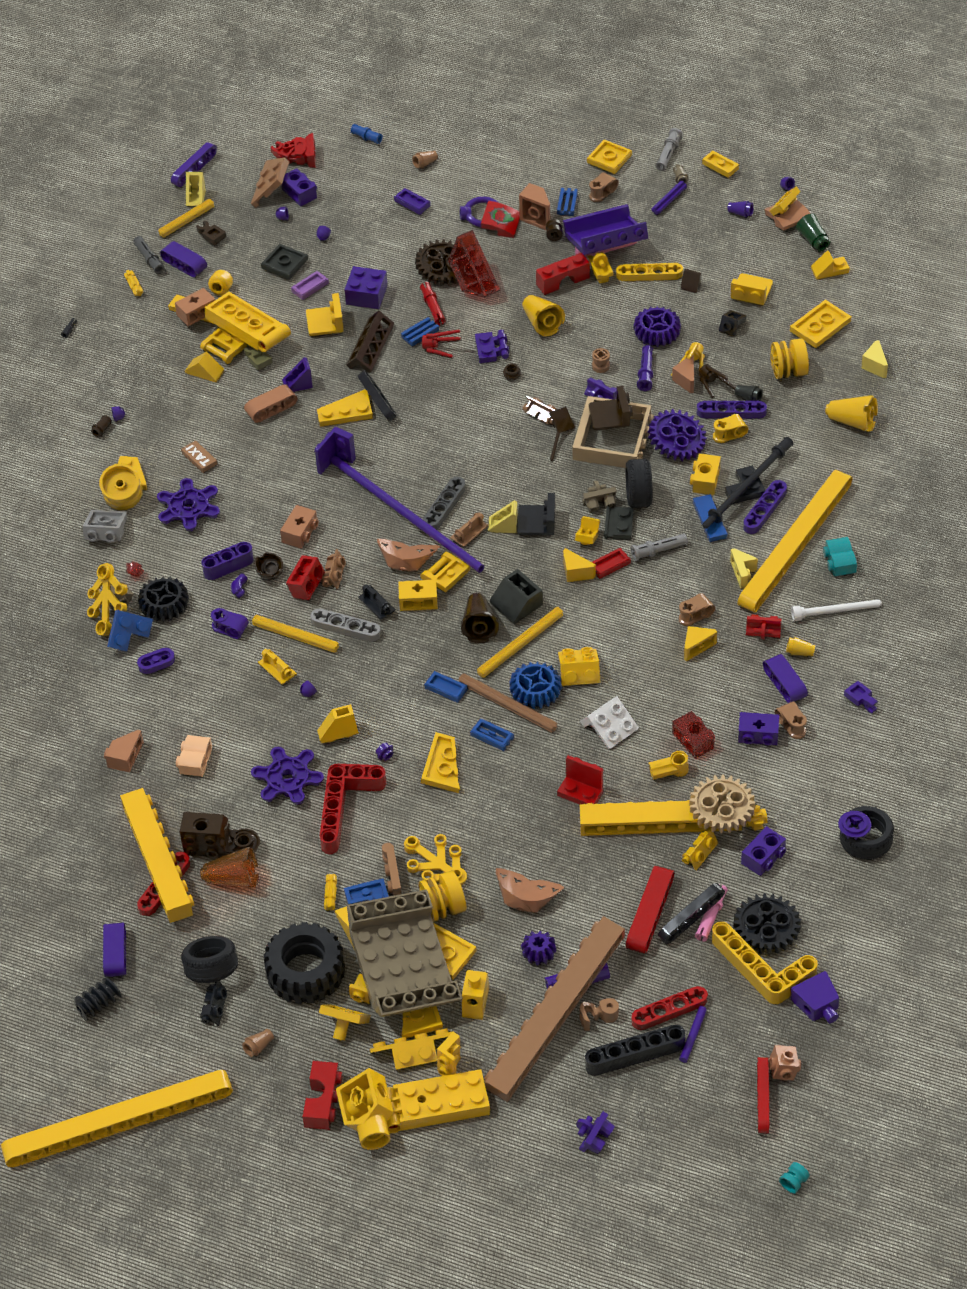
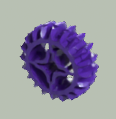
M650 306L649 310L644 309L643 312H639L638 316L635 317L634 333L639 341H643V344L649 343L650 346L656 345L658 347L663 345L665 347L666 343L671 344L672 341H676V338L679 337L681 329L680 319L676 312L671 311V308L666 310L665 307L658 308L657 306L652 308Z

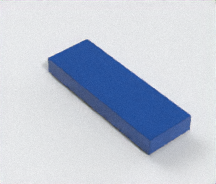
M711 494L693 498L694 507L703 524L709 517L708 511L717 508ZM722 521L720 523L714 522L708 529H704L709 542L727 538V532Z

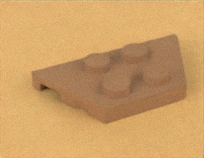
M285 157L265 162L251 205L255 208L259 206V201L263 196L267 198L282 184L289 164Z

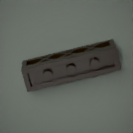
M378 310L368 318L347 361L346 366L350 369L359 365L368 373L372 371L394 325V322ZM381 320L388 325L387 328H382ZM375 333L380 334L381 340L377 341ZM369 345H374L375 352L371 353ZM363 357H368L369 365L362 360Z

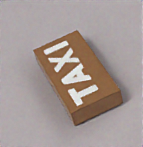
M196 440L181 449L182 454L202 473L217 465V460Z

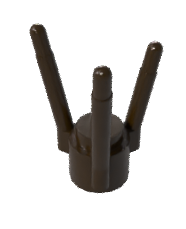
M705 364L700 368L699 375L701 378L699 380L703 383L711 398L714 395L707 381L713 382L718 378L734 390L736 389V386L728 381L729 378L709 364Z

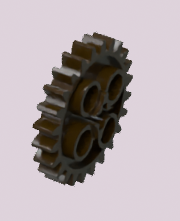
M436 239L435 243L429 241V246L423 244V248H419L415 258L416 270H418L419 275L422 274V279L428 278V282L433 280L434 285L440 282L441 286H443L444 282H446L450 286L451 281L457 284V279L462 281L463 277H467V272L470 271L471 265L470 255H467V250L463 251L464 246L458 247L457 242L452 244L451 240L445 243V239L442 242Z

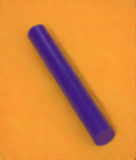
M700 1006L680 1055L679 1060L683 1063L688 1061L707 1009L703 1006Z

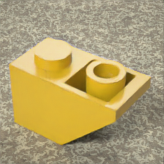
M351 704L330 711L317 730L321 744L359 734Z

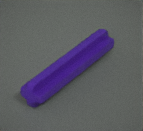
M680 181L652 207V212L658 215L687 188V184L684 181Z

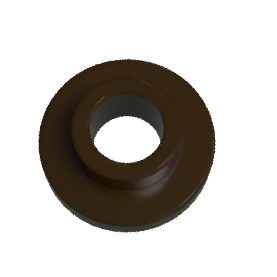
M511 363L505 366L503 375L506 379L515 380L520 377L521 370L518 365Z

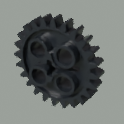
M764 893L763 898H760L755 894V900L748 897L747 903L741 902V908H736L733 928L748 945L752 946L754 951L758 948L760 954H762L764 950H767L770 955L773 949L776 953H779L780 947L787 950V944L793 946V941L798 939V933H800L801 919H799V912H795V905L789 906V900L782 902V896L775 899L772 893L771 897L767 898L766 893Z

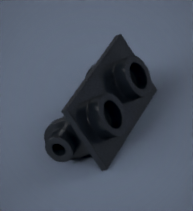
M365 584L362 587L363 594L358 596V598L380 620L396 611L371 585Z
M220 981L210 984L206 988L204 1002L207 1005H203L200 1014L201 1022L204 1024L213 1021L217 1026H220L225 999L227 998V989Z

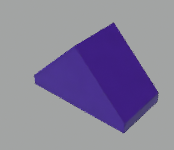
M306 357L282 379L283 384L288 385L293 392L313 388L311 369Z

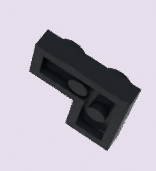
M753 465L736 469L735 475L739 483L725 487L727 498L755 471ZM758 477L733 504L761 497L766 490L760 478Z

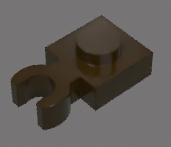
M203 221V227L196 226L197 232L202 234V237L212 245H216L226 238V232L215 224L210 227L207 221Z

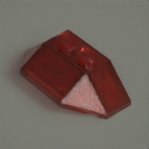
M473 230L457 236L448 262L462 292L487 297L500 291Z

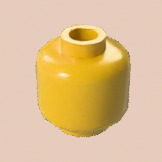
M217 270L209 279V289L214 294L224 295L231 288L233 278L229 272Z

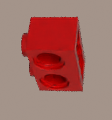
M302 555L286 582L293 598L310 600L325 574V570L318 557Z

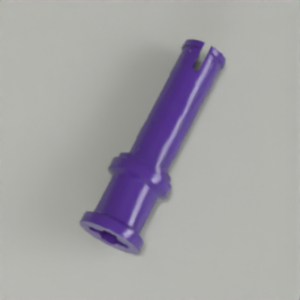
M645 345L642 348L641 369L637 374L639 378L637 388L644 392L651 390L653 386L651 381L654 375L651 369L653 347L651 348L650 345Z

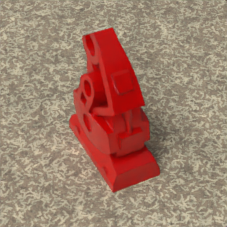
M313 133L308 134L305 138L295 137L285 143L277 141L275 143L276 148L270 147L271 153L276 158L285 157L289 164L296 162V164L304 165L307 162L309 167L316 168Z

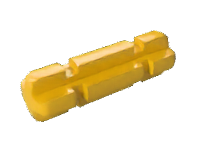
M126 270L124 277L133 294L139 297L142 296L144 291L134 272Z
M336 874L326 875L324 909L326 911H333L335 909Z

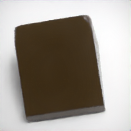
M685 268L681 289L697 293L701 286V273Z

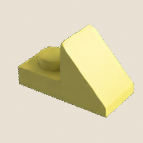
M734 548L731 549L730 562L740 589H744L748 584V580L751 579L750 572L757 571L758 559Z

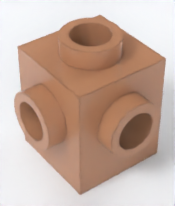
M775 1045L769 1058V1070L772 1071L773 1079L794 1081L797 1072H800L801 1060L798 1059L796 1047Z

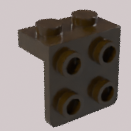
M624 385L616 386V399L589 403V412L594 430L630 426V416H633L632 405H628L630 398L629 393H625Z

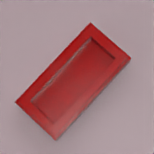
M618 548L592 561V563L596 564V576L601 579L631 564V559L621 548Z

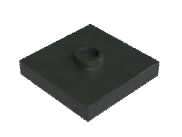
M279 244L261 263V268L290 280L308 260V255Z

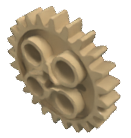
M714 775L713 780L706 777V783L700 781L699 787L694 786V792H691L689 806L690 813H693V819H698V825L704 823V829L712 827V832L717 828L720 833H723L724 829L731 833L732 827L738 831L739 824L745 827L746 821H751V815H754L755 796L751 794V788L746 789L747 783L740 785V779L732 781V776L725 779V776L722 775L721 779H718Z

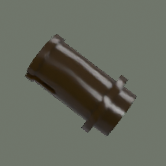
M107 415L102 416L97 424H93L92 434L96 437L103 436L106 428L112 423L111 418Z

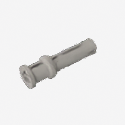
M671 128L668 138L664 141L665 147L656 163V168L660 171L666 169L673 151L679 146V140L683 138V132L678 128Z
M685 533L655 542L646 541L645 544L631 545V555L634 561H639V558L653 557L655 553L687 545L688 540Z

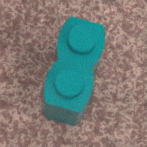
M843 537L826 540L823 554L825 558L828 557V570L832 571L834 576L857 573V561L849 538Z

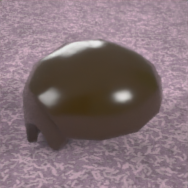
M265 552L255 559L256 573L262 579L273 580L282 574L284 564L282 558L277 554Z

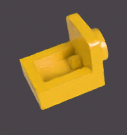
M583 516L580 528L575 534V541L583 545L593 544L598 538L600 520Z

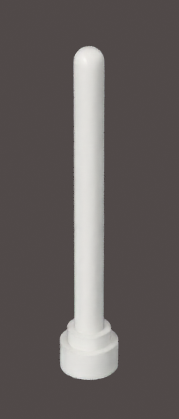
M870 600L807 609L800 606H792L791 616L793 622L802 621L805 616L876 608L882 605V601Z

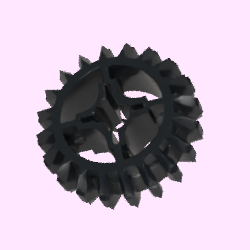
M163 576L162 579L155 577L154 581L148 580V584H143L138 595L139 609L144 616L151 619L154 618L156 622L159 619L164 622L165 619L172 620V617L178 618L179 613L184 614V609L187 608L189 602L188 590L183 582H179L177 578L173 580L171 576L168 579H165Z

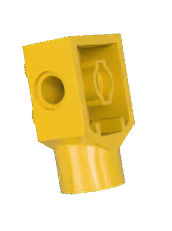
M368 1068L337 1087L336 1092L344 1125L358 1132L362 1148L375 1150L384 1147L390 1142L391 1138L387 1121L393 1114V1108L385 1076Z

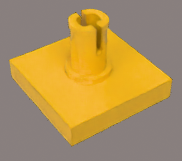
M332 1004L321 1005L319 1010L320 1014L337 1019L333 1038L339 1040L346 1039L349 1022L365 1024L369 1023L371 1018L369 1014Z

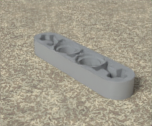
M315 609L310 615L312 625L317 628L371 642L378 640L381 636L380 626L374 622L324 609ZM335 620H339L342 622L339 625L332 624V622ZM352 625L359 626L356 630H352L349 627Z

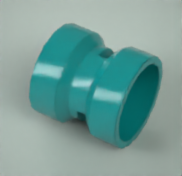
M793 1162L788 1167V1172L782 1174L779 1178V1182L785 1190L795 1194L801 1188V1183H805L809 1179L810 1174L804 1166Z

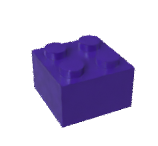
M353 266L344 289L346 305L380 309L388 286L387 271Z

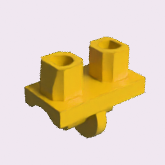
M604 252L596 253L595 256H587V260L590 262L600 284L608 282L609 277L613 276V270Z

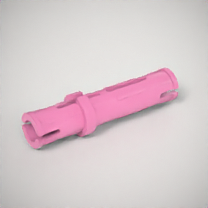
M722 885V888L725 890L726 894L728 889L726 886ZM725 894L720 901L703 915L698 930L695 933L697 940L700 941L703 936L702 942L707 941L718 911L723 907L722 902Z

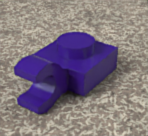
M857 681L844 690V696L855 705L863 704L865 709L871 714L877 710V707L874 705L878 701L871 697L872 691L861 682Z

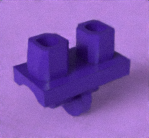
M589 378L584 395L613 400L616 399V388H609L599 379Z
M602 1111L593 1124L591 1123L593 1120L591 1116H587L586 1119H578L576 1122V1126L579 1129L577 1134L581 1137L585 1133L587 1134L579 1150L585 1152L589 1149L596 1154L602 1150L605 1142L596 1136L599 1132L608 1138L615 1127L606 1119L607 1113Z

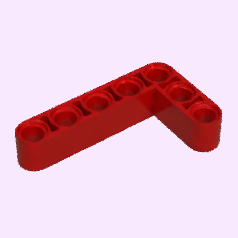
M333 764L329 767L320 828L321 850L325 854H334L339 849L346 790H383L386 787V774L382 766Z

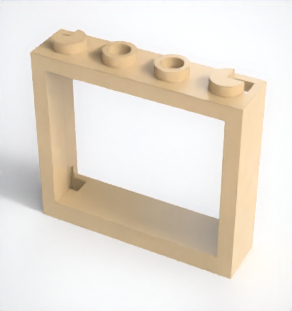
M588 396L572 447L573 460L625 468L628 460L643 459L642 449H646L647 439L645 438L646 436L649 437V424L654 418V415L651 414V405L628 403V405H632L633 416H630V419L643 421L634 454L584 447L592 421L589 403L612 400Z

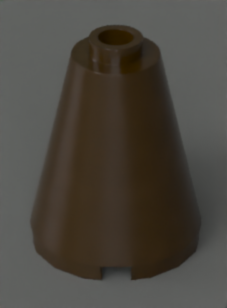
M474 593L468 597L461 622V632L470 642L485 643L489 641V638L497 635L499 622L486 597L481 593Z

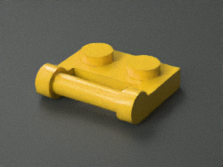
M220 327L203 340L200 345L202 350L209 351L218 356L226 364L231 363L233 358L247 347L245 342ZM214 343L218 345L219 347L225 349L227 352L225 353L219 350L218 348L212 346V344Z
M444 552L441 555V559L430 569L422 572L420 577L422 580H436L437 587L447 592L470 571V566L451 553ZM447 563V565L441 571L434 575L439 569H441Z

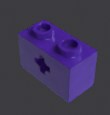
M740 712L738 743L778 745L779 715Z

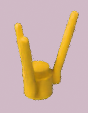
M698 342L692 343L681 361L686 358L690 359L694 355V361L700 360V370L705 358L703 345Z

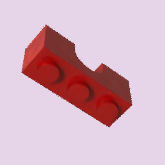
M582 253L536 269V285L546 295L559 290L560 282L567 276L574 283L589 279L590 262Z
M312 1062L309 1078L311 1090L321 1091L323 1094L318 1098H306L302 1116L304 1128L330 1130L331 1122H335L336 1109H334V1103H338L336 1088L338 1084L342 1083L343 1077L342 1071H339L338 1063Z

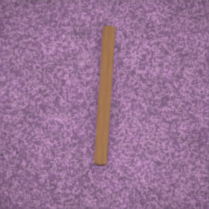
M465 673L458 679L459 682L467 685L470 690L551 733L555 732L558 727L557 722Z

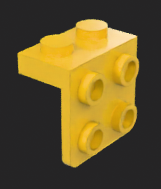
M741 273L738 279H733L731 282V299L764 305L773 285V280Z
M583 647L581 650L567 648L558 652L562 686L600 683L599 659L596 649L592 647Z

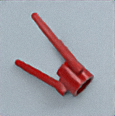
M460 330L423 335L422 348L427 349V353H435L452 358V354L435 350L434 347H438V342L460 340V337L438 338L440 336L460 333Z

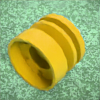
M803 338L790 340L789 348L785 341H780V346L778 342H772L770 361L776 379H781L783 375L785 378H789L791 369L794 376L808 375V352Z
M453 870L439 874V885L433 877L428 879V883L425 880L419 881V890L427 889L433 906L431 912L433 922L438 921L439 916L442 919L446 918V908H448L452 915L467 910L461 884Z

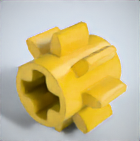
M755 805L751 821H746V826H752L754 831L764 829L763 824L768 823L766 810L760 809L758 805Z

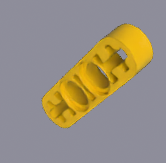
M679 263L623 264L616 268V278L620 281L678 280L683 276V266ZM660 270L662 273H655L654 271ZM638 271H644L645 273H644V274H638L637 272H638Z

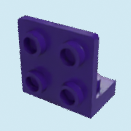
M335 426L331 432L326 434L323 441L317 444L314 452L318 474L321 475L331 464L330 460L334 455L349 463L355 461L353 434Z

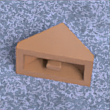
M694 355L690 359H684L672 368V381L689 393H694Z

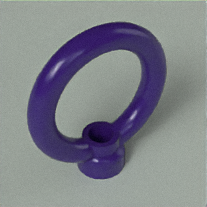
M485 196L473 198L465 206H460V220L467 219L471 224L481 227L482 220H478L471 215V208L479 203L487 204L488 201H498Z

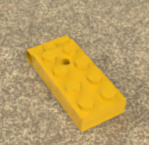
M227 292L205 307V318L262 352L268 351L291 335V330L286 324H282L231 292Z
M481 1069L395 1084L393 1088L387 1087L393 1108V1114L387 1121L389 1133L490 1115V1105Z

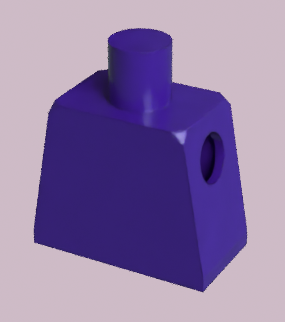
M826 971L791 988V1001L812 1021L824 1017L830 1024L838 1019L839 1015L835 1010L839 1007V996Z

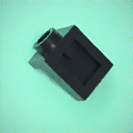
M733 310L728 311L722 315L719 331L735 336L737 327L745 323L747 316Z

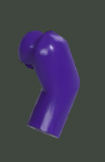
M243 573L231 583V592L237 598L245 594V590L241 587L248 578Z

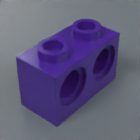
M296 168L285 174L281 184L282 190L300 207L317 198L316 184L313 181L311 182L304 173H301Z
M766 826L742 851L741 864L761 876L765 871H769L778 858L784 856L786 852V838Z

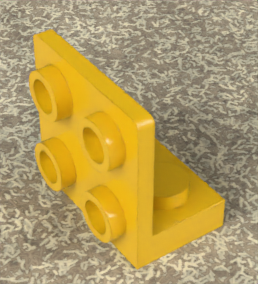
M339 293L332 294L333 301H329L330 307L306 310L309 336L344 332Z

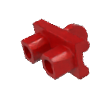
M754 614L747 616L746 635L761 636V640H765V637L780 638L782 619L778 618V616H770L769 618Z

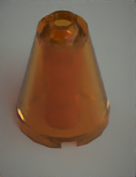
M245 847L207 862L200 869L201 879L205 880L207 884L247 888L256 887L259 874H255V868L258 867L255 852L252 848Z

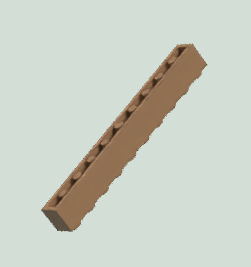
M604 916L600 921H596L593 924L589 937L583 938L579 945V951L571 955L568 960L569 965L565 970L562 969L556 977L557 982L553 987L549 986L542 1003L538 1002L536 1004L532 1017L523 1022L521 1026L522 1031L518 1036L515 1035L511 1039L507 1052H503L499 1056L497 1066L494 1070L490 1069L485 1076L486 1089L508 1103L624 939L625 928Z

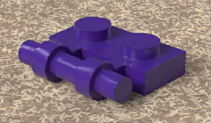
M498 330V335L493 337L492 332L475 334L479 363L496 362L497 356H502L503 359L509 357L510 350L506 344L507 335L504 333V330Z

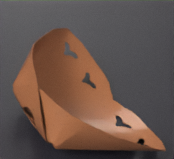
M377 539L387 566L400 571L413 572L419 570L441 547L438 545L408 546L397 541Z
M496 868V877L504 903L517 910L537 913L564 888L560 884L545 880L530 881L522 874ZM514 878L521 880V882L516 883Z

